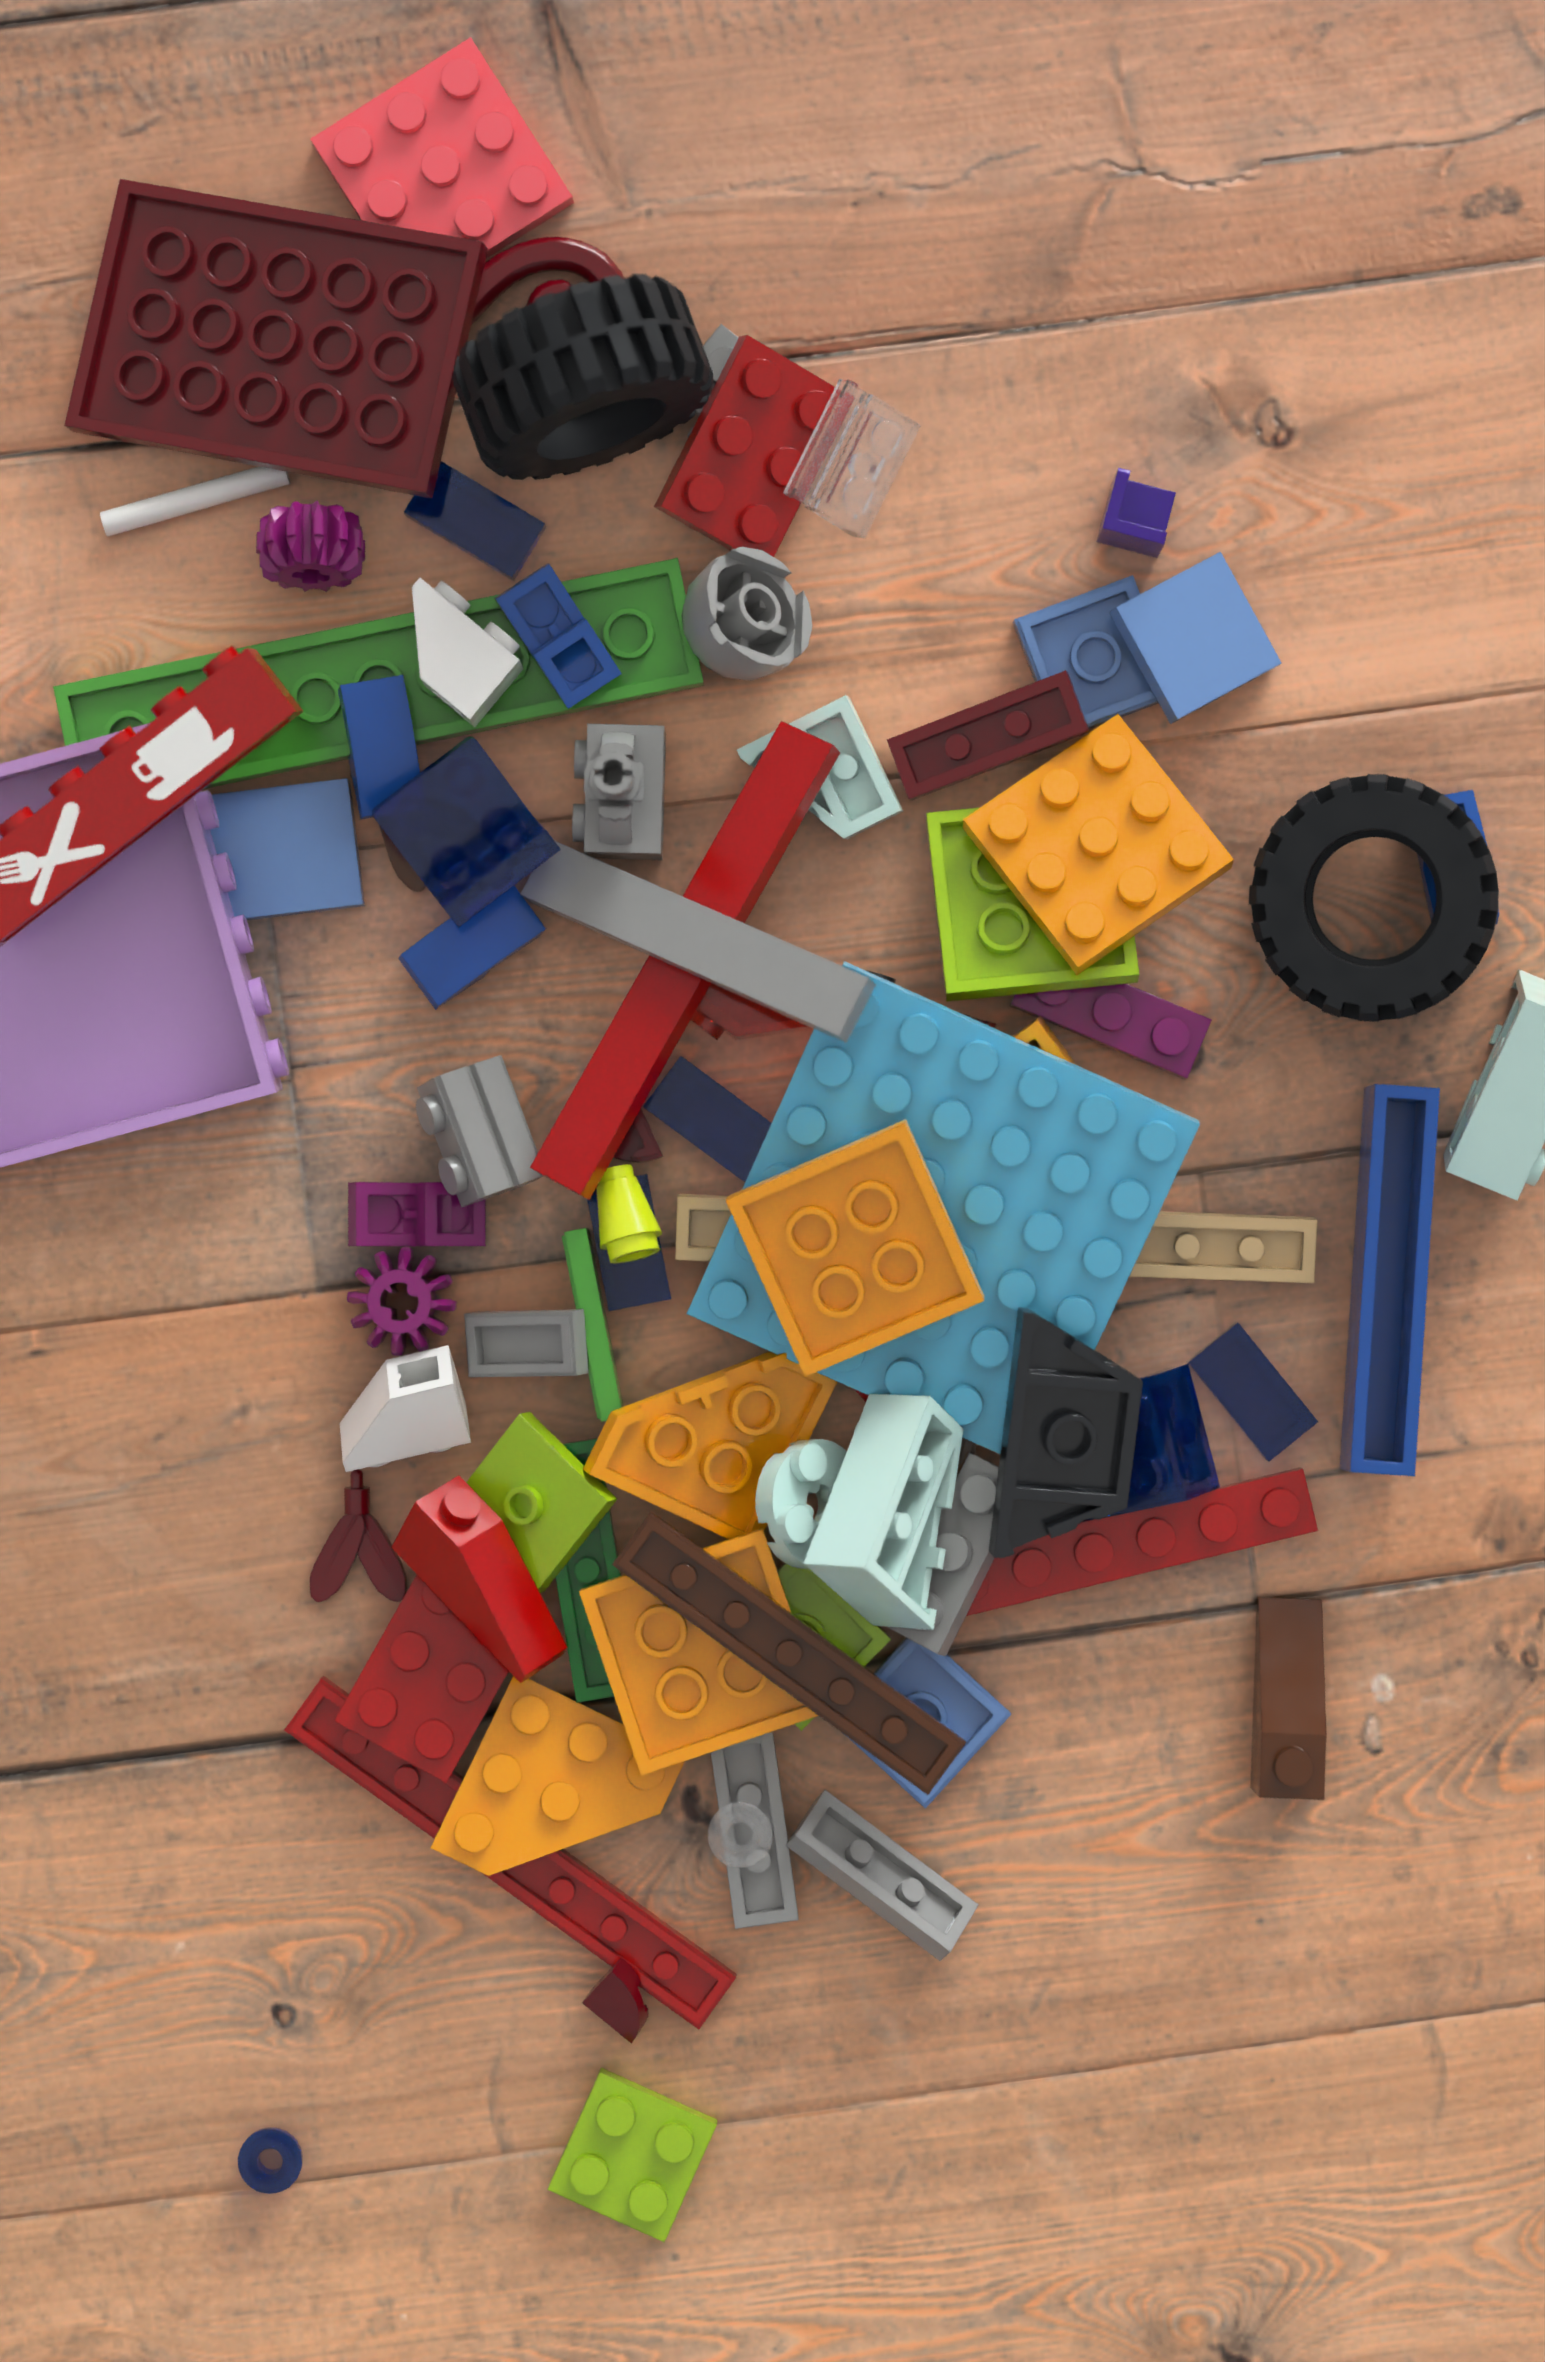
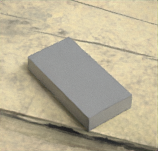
M584 1309L480 1311L464 1314L469 1377L578 1376L589 1373Z

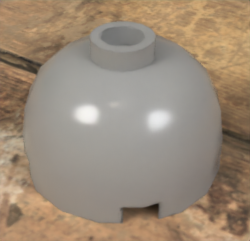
M747 547L733 549L727 554L711 561L688 586L681 614L684 635L693 653L707 668L722 677L753 681L768 676L787 667L793 659L803 653L809 644L813 625L808 599L804 591L795 595L792 586L785 579V577L791 574L789 569L781 561L763 550Z

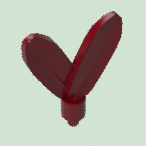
M360 1469L354 1470L350 1474L351 1486L344 1488V1512L346 1515L339 1520L313 1566L310 1575L311 1597L316 1602H322L339 1591L358 1555L377 1591L389 1600L399 1602L407 1591L405 1570L397 1553L391 1548L392 1544L382 1527L370 1514V1487L363 1486V1472Z

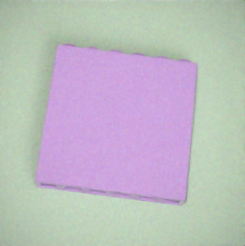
M148 724L133 727L132 729L137 734ZM120 731L1 763L0 825L26 806L35 813L54 798L48 791V788L73 768L79 766L84 773H87L105 759L99 751L100 747ZM209 790L199 792L0 947V1168L270 1095L283 1089L280 1077L289 1075L288 1064L280 1039L269 1040L263 1016L272 1013L270 999L263 978L260 976L252 979L245 954L254 952L253 939L244 914L234 917L228 892L237 889L236 879L228 854L226 852L217 854L210 830L219 827V820Z

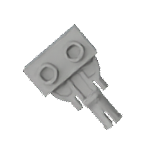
M587 724V740H575L574 778L584 779L585 804H573L572 840L573 842H584V853L586 855L599 859L663 860L665 726Z

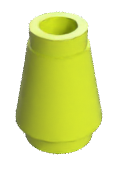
M624 1164L607 1168L596 1187L600 1249L607 1250L610 1263L614 1264L631 1262L656 1254L660 1251L657 1237L662 1235V1231L640 1183L634 1175L632 1165Z

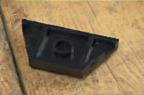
M1018 1307L989 1543V1552L995 1558H1005L1015 1554L1014 1548L1048 1535L1052 1539L1072 1531L1086 1519L1095 1518L1099 1520L1127 1508L1143 1381L1133 1373L1032 1310Z

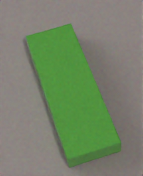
M582 1228L564 1232L562 1241L576 1309H584L588 1374L597 1419H601V1422L607 1421L611 1411L624 1407L590 1231L589 1228Z

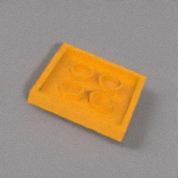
M1119 714L1113 716L963 819L964 831L1076 975L1089 968L1232 869L1234 861L1225 847Z
M906 1119L727 1196L725 1200L805 1377L984 1301L982 1289Z
M763 1528L703 1548L792 1613ZM624 1574L579 1590L641 1776L819 1716Z

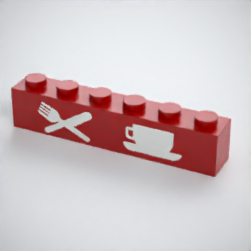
M231 646L221 652L202 668V671L208 678L188 694L182 686L171 691L150 709L156 717L150 724L137 734L131 726L117 733L99 749L105 759L87 773H84L79 766L73 768L48 788V791L54 798L35 813L26 806L0 825V835L3 837L0 840V947L304 712L256 649L246 648L241 653H238Z

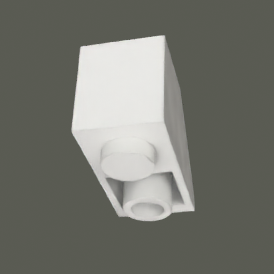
M419 578L412 586L420 679L427 689L475 728L524 669L520 660L513 655L520 645L491 621L484 630L464 614L471 605L442 580L433 588L422 578Z
M449 1345L387 1359L339 1423L342 1460L346 1472L366 1467H380L392 1461L429 1452H443L455 1446L471 1443L466 1401Z

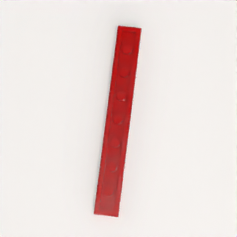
M781 721L684 892L683 897L745 923L840 754L838 749L833 744ZM650 955L648 956L531 1164V1169L590 1200L708 990L710 982Z
M323 1676L284 1731L435 1839L464 1777L454 1770L446 1784L335 1722L334 1720L349 1694ZM564 1849L490 1876L485 1875L611 1967L620 1958L624 1959L637 1973L641 1981L640 1988L698 2030L736 1979L737 1974Z

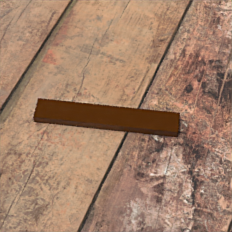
M652 1511L612 1565L925 1794L929 1795L966 1744L965 1739Z

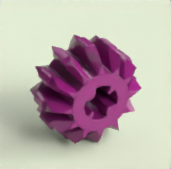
M294 501L291 507L276 506L270 509V513L260 519V529L256 534V553L259 554V565L262 568L263 577L271 582H278L279 586L285 589L297 587L302 588L304 592L310 589H320L327 592L331 586L345 587L351 584L354 578L362 575V562L365 561V540H363L359 516L352 512H345L342 506L338 504L331 506L320 505L318 501L312 504H301Z
M402 1247L400 1249L398 1270L394 1269L392 1261L385 1251L376 1253L374 1255L375 1263L382 1275L378 1277L369 1269L359 1267L355 1272V1276L359 1281L370 1286L369 1292L353 1291L347 1294V1301L349 1303H367L368 1312L356 1315L351 1319L353 1328L365 1327L373 1321L376 1323L377 1327L367 1340V1344L372 1348H377L383 1343L389 1332L392 1333L390 1348L394 1356H402L406 1349V1333L410 1334L413 1344L419 1352L428 1350L430 1348L429 1340L422 1328L426 1325L434 1333L441 1336L446 1335L449 1327L445 1322L433 1316L435 1310L449 1312L457 1309V1301L452 1299L437 1300L435 1291L448 1288L453 1284L451 1275L439 1276L431 1282L427 1279V1276L432 1272L437 1263V1259L432 1255H427L422 1259L416 1271H413L414 1255L413 1249L410 1247ZM398 1283L407 1284L408 1295L418 1297L417 1310H406L409 1317L406 1320L398 1319L397 1309L387 1306L386 1303L388 1292L398 1293V1289L395 1286Z

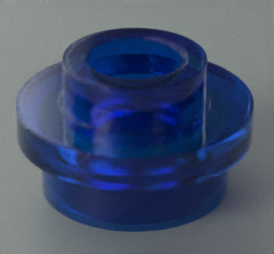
M275 2127L262 2128L252 2133L243 2143L238 2155V2168L243 2180L254 2190L267 2194L278 2193L289 2188L298 2178L303 2165V2154L298 2141L289 2132ZM265 2149L277 2150L283 2159L282 2166L277 2169L266 2168L261 2163L260 2153Z

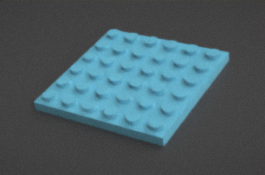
M844 961L843 967L870 978L876 986L847 1043L816 1029L813 1030L742 1190L900 1121L907 1120L982 1289L984 1301L820 1370L817 1373L868 1396L869 1394L931 1396L963 1428L962 1438L1000 1454L1018 1307L1032 1310L1094 1350L1096 1349L1200 1126V1120ZM731 1214L687 1314L777 1355L787 1353L788 1360L799 1364Z

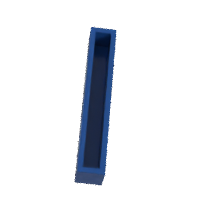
M1373 1084L1364 1087L1339 1466L1340 1469L1348 1472L1415 1476L1440 1088Z

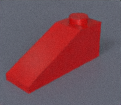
M458 1475L415 1501L391 1548L501 1664L522 1683L564 1655L568 1647L504 1522L484 1500Z

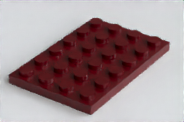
M120 179L64 426L72 432L433 499L456 395L452 376L457 356H460L462 347L468 341L488 248L482 241Z

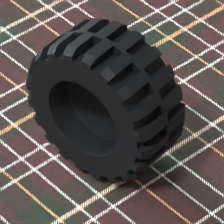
M632 274L629 278H621L619 275L603 277L601 281L589 284L586 281L569 286L568 290L553 295L550 292L534 299V303L523 308L516 307L505 313L503 319L497 323L488 324L478 331L475 340L467 341L461 349L460 356H457L452 376L453 384L481 460L502 477L508 476L514 480H524L527 477H532L535 480L546 479L560 473L568 475L580 472L585 467L609 463L615 457L625 453L631 454L645 448V444L655 439L664 438L673 432L674 427L679 424H685L693 418L696 409L703 408L708 401L713 384V372L682 291L664 278L658 276L650 278L646 274Z
M1368 774V776L1353 778L1345 777L1332 781L1329 785L1317 791H1311L1297 800V804L1284 816L1281 815L1269 830L1271 833L1263 848H1260L1253 865L1255 866L1252 885H1249V904L1252 907L1253 923L1251 925L1256 942L1260 943L1267 958L1265 961L1275 976L1278 975L1297 997L1322 1009L1321 1011L1337 1017H1346L1359 1021L1378 1022L1401 1019L1435 1006L1450 996L1468 979L1480 963L1493 935L1498 914L1499 889L1497 873L1488 846L1473 821L1457 804L1444 794L1431 789L1423 783L1409 778L1388 776V774ZM1362 838H1388L1410 847L1426 863L1435 883L1436 906L1433 919L1427 931L1411 948L1390 958L1363 959L1340 950L1323 933L1314 912V886L1321 868L1338 849Z

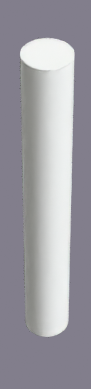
M258 466L100 512L104 531L107 537L282 487L290 484V480L286 471Z

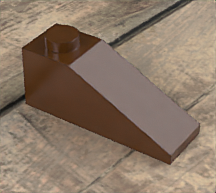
M1257 1597L1250 1788L1259 1798L1324 1800L1326 1706L1322 1600Z

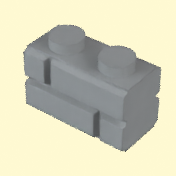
M502 1055L439 1075L417 1087L420 1098L416 1101V1112L419 1122L428 1135H435L443 1157L439 1160L438 1164L441 1181L449 1194H457L461 1207L522 1187L543 1177V1175L530 1168L538 1151Z

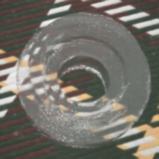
M747 1802L730 1803L718 1810L713 1816L708 1829L709 1845L713 1854L724 1864L736 1868L749 1867L761 1861L768 1853L772 1843V1826L767 1815L757 1806ZM745 1823L750 1826L753 1837L747 1844L736 1845L731 1842L728 1837V1830L733 1824Z

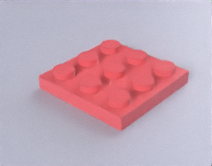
M471 37L310 139L361 221L482 241L488 248L486 259L574 203L573 196Z

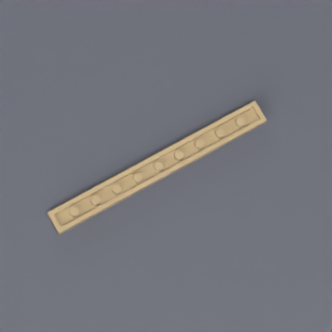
M678 1194L675 1260H711L731 1215L725 1201L727 1196ZM1160 1211L1129 1277L1314 1283L1317 1219L1315 1217Z

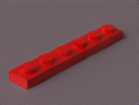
M1295 1468L1122 1510L1099 1520L1095 1518L1086 1519L1072 1531L1052 1539L1046 1535L1013 1549L1015 1554L1005 1558H994L966 1616L1316 1532L1318 1527L1303 1468Z

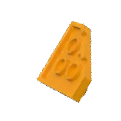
M769 1351L611 1411L583 1470L591 1476L727 1539L761 1528L765 1530L768 1523L758 1522L755 1506L757 1483L761 1471L773 1454L783 1453L791 1446L789 1445L790 1443L810 1439L837 1381L817 1372L805 1377L800 1365L787 1359V1353L777 1355Z
M512 1676L430 1848L487 1876L493 1875L661 1814L685 1761L641 1776L622 1723L583 1704L576 1703V1701L529 1678L520 1683Z

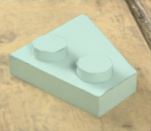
M845 695L789 723L791 726L833 744L840 752L809 811L843 839H849L904 812L849 696ZM775 731L737 749L740 758L755 768Z

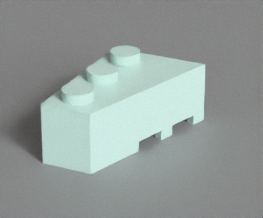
M1519 969L1511 987L1518 990V995L1504 1025L1497 1024L1489 1041V1044L1494 1045L1478 1081L1473 1080L1443 1154L1446 1172L1514 1200H1518L1525 1183L1531 1186L1536 1185L1545 1167V1149L1542 1148L1545 1143V980Z
M869 1394L803 1563L874 1626L934 1630L937 1610L927 1608L932 1569H943L946 1549L936 1547L941 1508L952 1509L963 1428L931 1396Z

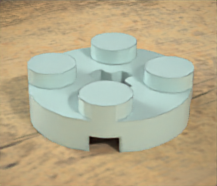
M824 1439L798 1440L790 1443L789 1445L791 1446L783 1453L773 1454L765 1463L757 1483L755 1506L758 1522L768 1523L769 1532L775 1541L767 1542L775 1556L795 1568L809 1569L803 1563L847 1452L840 1445ZM813 1493L816 1494L818 1500V1511L814 1519V1510L807 1504L808 1494Z

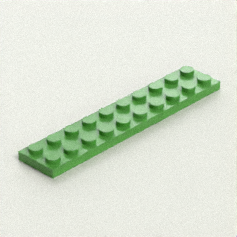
M678 558L561 582L622 673L569 709L556 693L494 599L498 595L467 601L471 606L464 614L483 630L491 621L520 645L513 655L520 660L524 669L475 728L427 689L420 679L414 612L237 648L238 653H241L246 648L256 649L304 712L206 788L347 760L350 748L338 694L339 686L344 684L403 675L416 745L704 686L699 658L693 653L684 635L681 614L686 594ZM221 652L53 686L65 746L122 731L128 726L133 728L151 723L156 717L150 709L174 689L182 686L188 694L205 681L208 677L202 671V668Z

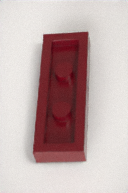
M1065 670L887 739L907 797L912 801L1087 734L1090 730L1069 673Z

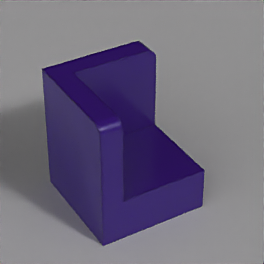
M1118 467L1112 481L1096 542L1158 558L1167 537L1166 528L1176 492L1129 480L1131 471Z

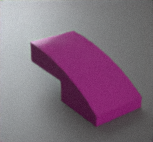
M442 1182L348 1183V1246H486V1199L461 1207L457 1194H449Z

